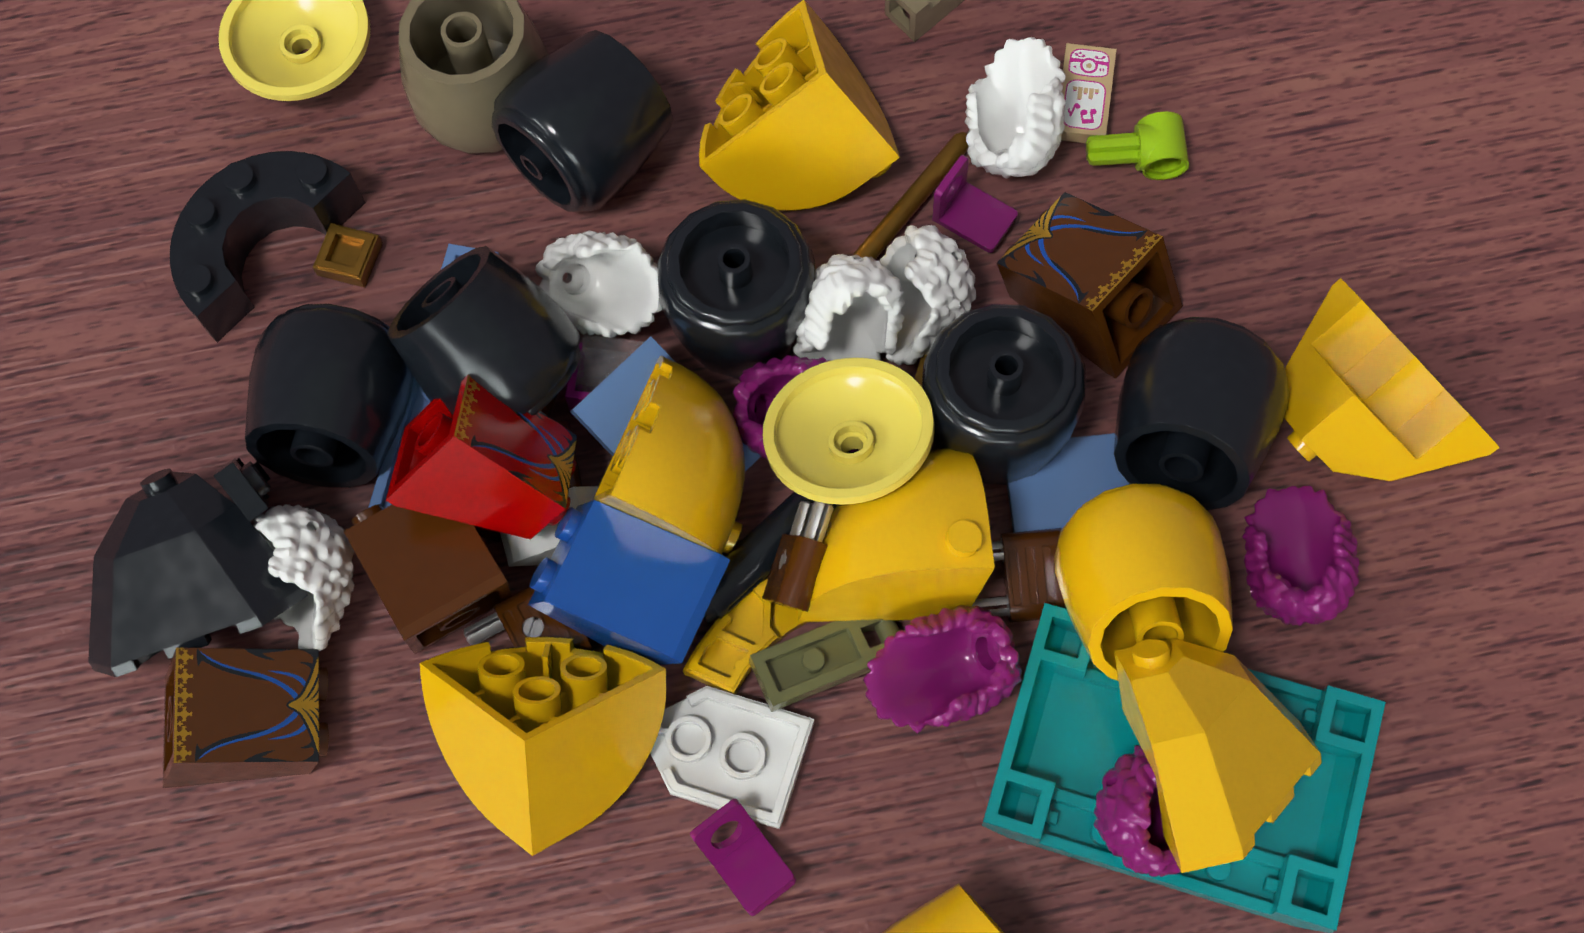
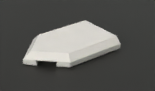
M705 686L687 695L686 699L664 709L661 727L650 754L670 795L717 810L730 800L737 799L754 822L780 830L815 720L784 709L771 712L768 704L710 686Z

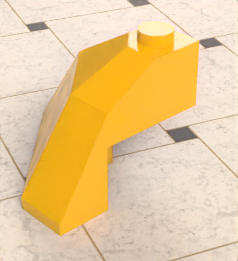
M1341 278L1331 286L1285 368L1289 398L1284 418L1294 430L1287 436V439L1308 462L1318 456L1333 472L1394 481L1488 456L1500 448Z
M1175 638L1165 640L1147 639L1136 643L1133 647L1115 650L1122 709L1156 776L1164 838L1181 873L1243 860L1255 846L1254 834L1265 821L1274 823L1295 797L1294 785L1303 775L1312 776L1321 765L1320 751L1300 721L1235 655Z

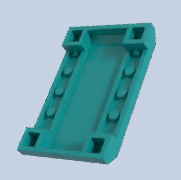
M1044 603L982 826L1009 839L1294 927L1333 933L1337 931L1386 702L1327 685L1323 690H1319L1248 669L1300 721L1321 753V765L1312 776L1303 775L1294 785L1295 797L1274 823L1265 821L1254 834L1255 846L1243 860L1185 873L1180 871L1177 874H1168L1163 877H1152L1149 874L1135 873L1132 869L1124 866L1122 857L1114 856L1109 851L1106 842L1103 841L1099 831L1094 827V822L1097 818L1094 814L1097 801L1096 794L1099 790L1103 789V776L1109 769L1115 766L1119 757L1124 754L1133 753L1135 745H1140L1122 709L1119 681L1110 679L1093 664L1068 615L1067 609Z

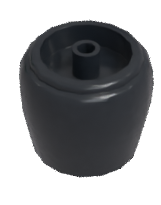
M594 30L583 34L537 60L517 76L495 99L491 125L500 146L522 176L554 205L568 212L599 209L624 189L671 128L673 115L670 104L660 85L645 65L616 39L608 34Z
M746 199L717 201L690 213L668 235L657 262L659 302L676 337L692 357L710 371L733 378H739L743 374V370L753 367L758 362L766 364L769 359L777 358L782 360L786 355L790 356L794 352V345L797 343L798 336L796 331L806 316L805 309L809 303V294L815 280L814 255L799 226L774 207Z
M487 246L475 248L459 256L435 274L405 303L393 319L387 332L392 344L428 399L432 401L433 399L441 398L452 415H454L461 382L467 375L471 376L495 398L514 411L521 414L528 412L531 415H536L568 383L578 367L581 356L579 332L563 309L541 287Z
M305 304L278 315L264 330L259 339L249 375L245 442L246 449L253 458L276 474L305 484L328 488H351L367 484L378 474L403 421L412 392L414 378L389 339L387 332L390 326L380 319L357 309L334 304Z
M991 304L961 314L938 333L923 365L922 388L932 407L934 438L938 448H949L972 454L979 468L983 484L1007 485L1008 483L1035 475L1053 460L1068 443L1085 406L1086 366L1075 340L1050 316L1023 305Z
M1188 317L1160 325L1138 343L1123 380L1118 401L1114 457L1118 471L1129 484H1160L1187 493L1194 497L1207 511L1228 507L1243 498L1280 430L1287 410L1289 388L1283 363L1264 339L1244 326L1223 319Z

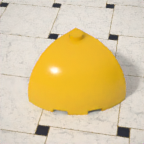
M802 0L788 11L757 41L755 45L760 49V52L744 73L739 69H734L715 100L721 107V110L714 125L711 122L705 124L699 148L700 168L724 191L739 200L746 199L774 207L777 210L809 209L836 201L859 188L871 178L883 175L891 167L892 163L900 158L889 124L866 81L832 32L805 0Z
M659 356L592 500L599 501L721 555L723 552L728 554L732 551L742 529V524L736 522L735 519L743 493L745 457L736 421L717 391L696 373L666 357Z
M949 448L931 450L920 469L896 490L877 499L862 503L838 504L832 512L823 543L828 546L816 577L809 611L798 610V622L874 619L912 620L916 617L929 616L930 614L937 615L943 608L954 610L959 605L972 607L995 569L985 491L979 468L973 455Z
M526 637V647L491 651L490 643L485 642L446 652L419 663L423 697L429 721L440 750L454 777L477 809L494 826L532 856L594 821L611 807L634 781L646 762L661 727L666 703V668L650 659L615 646L606 645L603 653L574 648L572 638Z

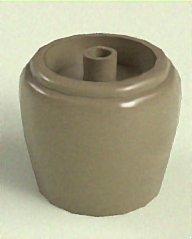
M411 0L399 22V58L402 85L417 121L427 133L444 146L469 154L502 151L503 149L497 141L491 125L494 101L532 63L548 55V51L537 28L518 0Z

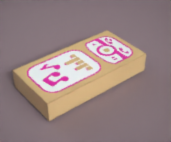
M1066 43L1062 69L1066 76L1065 81L1062 83V93L1066 100V105L1064 106L1065 128L1061 134L1062 141L1086 143L1089 136L1107 134L1117 49Z

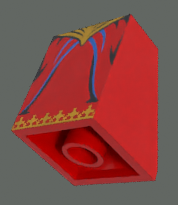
M467 375L460 385L454 415L451 414L441 398L433 399L405 426L386 501L396 507L531 540L548 524L551 526L556 525L564 517L570 506L571 499L568 496L570 479L576 468V461L573 459L577 435L542 411L536 415H531L528 412L521 414L514 411L495 398L470 375Z

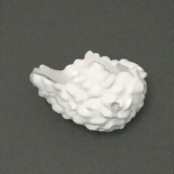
M1029 37L1019 41L1016 39L1006 40L1004 48L996 51L994 62L984 66L987 77L978 79L968 89L969 94L966 95L967 109L965 111L967 117L964 121L969 128L966 135V142L969 145L967 153L971 158L972 165L983 167L986 173L1002 175L1006 179L1010 176H1033L1047 165L1060 145L1061 134L1065 128L1064 106L1066 105V100L1062 93V83L1065 81L1066 76L1064 71L1059 68L1060 61L1052 54V47L1046 46L1044 39Z
M914 225L907 226L905 235L896 237L893 243L887 247L886 254L880 259L881 265L891 271L893 276L900 279V285L904 290V294L901 297L904 299V306L900 313L905 319L902 322V329L897 333V348L893 354L886 355L887 360L894 361L899 366L903 363L906 365L914 364L924 354L928 355L938 333L961 314L969 312L971 310V303L976 299L974 287L976 277L969 268L965 251L958 248L954 239L941 234L935 225H925L919 229Z
M589 230L584 233L568 235L566 238H558L554 243L546 247L543 260L539 261L536 265L535 271L543 278L539 287L563 309L576 329L583 335L588 333L591 336L595 333L606 338H614L617 334L624 335L628 331L631 334H637L641 331V327H648L654 321L653 314L662 310L658 295L657 264L653 262L654 259L646 252L641 243L625 235L617 236L613 232L606 234L605 232L597 233ZM567 273L568 277L563 281V275Z
M845 254L832 255L828 263L822 264L815 269V280L809 294V303L805 309L806 316L796 331L798 337L797 343L793 347L794 353L799 358L819 359L824 357L826 360L831 361L842 358L881 360L880 353L893 354L897 348V333L902 329V322L905 319L900 313L904 306V299L901 298L904 290L900 285V279L893 276L891 271L881 265L880 261H876L872 257L862 258L856 254L852 256Z
M285 504L284 506L271 507L265 515L261 513L254 518L253 525L274 550V556L268 561V571L272 576L280 577L283 582L295 583L308 594L307 597L275 617L274 620L281 618L285 625L293 626L299 634L298 649H317L321 651L327 647L331 633L340 629L339 620L343 618L344 608L350 604L351 592L354 588L352 581L354 566L351 561L354 550L343 532L345 530L338 526L336 520L330 516L317 512L315 509L308 510V508H302L300 505L293 507Z

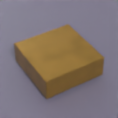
M331 223L312 268L317 276L365 288L383 243L379 235Z

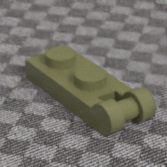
M896 620L833 621L750 655L749 663L771 712L870 672L871 670L867 666L868 661L875 658L878 650L884 648V641L887 636H895L896 632L899 631ZM876 631L881 644L869 648L863 633Z

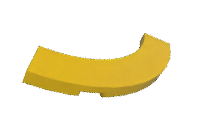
M766 579L759 583L728 614L726 613L721 619L718 618L698 643L683 668L684 675L710 687L737 694L745 678L752 670L749 663L750 655L776 645L791 632L808 622H798V610L762 599L768 581Z

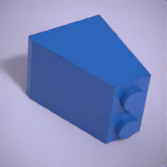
M596 500L578 505L576 509L573 507L569 508L557 526L555 537L560 539L551 559L545 557L531 578L530 588L535 591L528 605L603 646L611 645L631 651L659 665L682 663L730 559Z

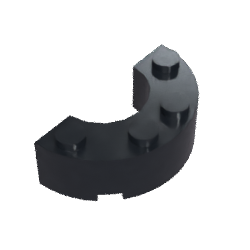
M296 151L268 152L229 164L208 179L192 195L179 215L171 238V274L181 299L217 343L255 308L244 292L242 280L246 257L255 245L272 232L293 226L314 228L325 235L331 223L342 226L366 203L351 173L331 160L318 155Z

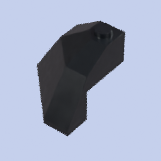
M170 468L163 469L140 482L142 490L125 499L94 555L88 662L96 672L119 677L138 670L142 663L162 650L170 659L173 657L176 648H202L208 646L212 641L209 633L226 627H237L240 634L262 627L307 597L308 594L295 583L283 582L280 577H274L269 573L268 561L274 556V550L251 522L248 521L236 504L195 473L173 472Z

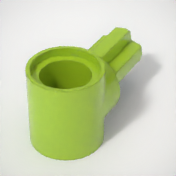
M1156 112L1139 120L1134 127L1133 133L1089 136L1086 141V159L1092 166L1135 163L1136 170L1142 171L1145 177L1152 180H1167L1178 177L1189 169L1183 118L1174 112Z

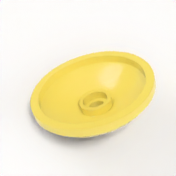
M232 0L220 23L219 49L227 69L245 89L271 100H304L330 91L354 72L362 61L369 44L370 20L363 0ZM309 49L307 52L299 54L301 51Z
M869 358L836 359L813 366L789 381L773 399L763 424V445L772 470L782 483L797 494L808 499L839 505L874 500L902 486L920 469L930 452L934 438L932 407L921 385L902 369L887 362ZM853 449H858V450H859V451L854 452V453H847L848 451L853 450Z

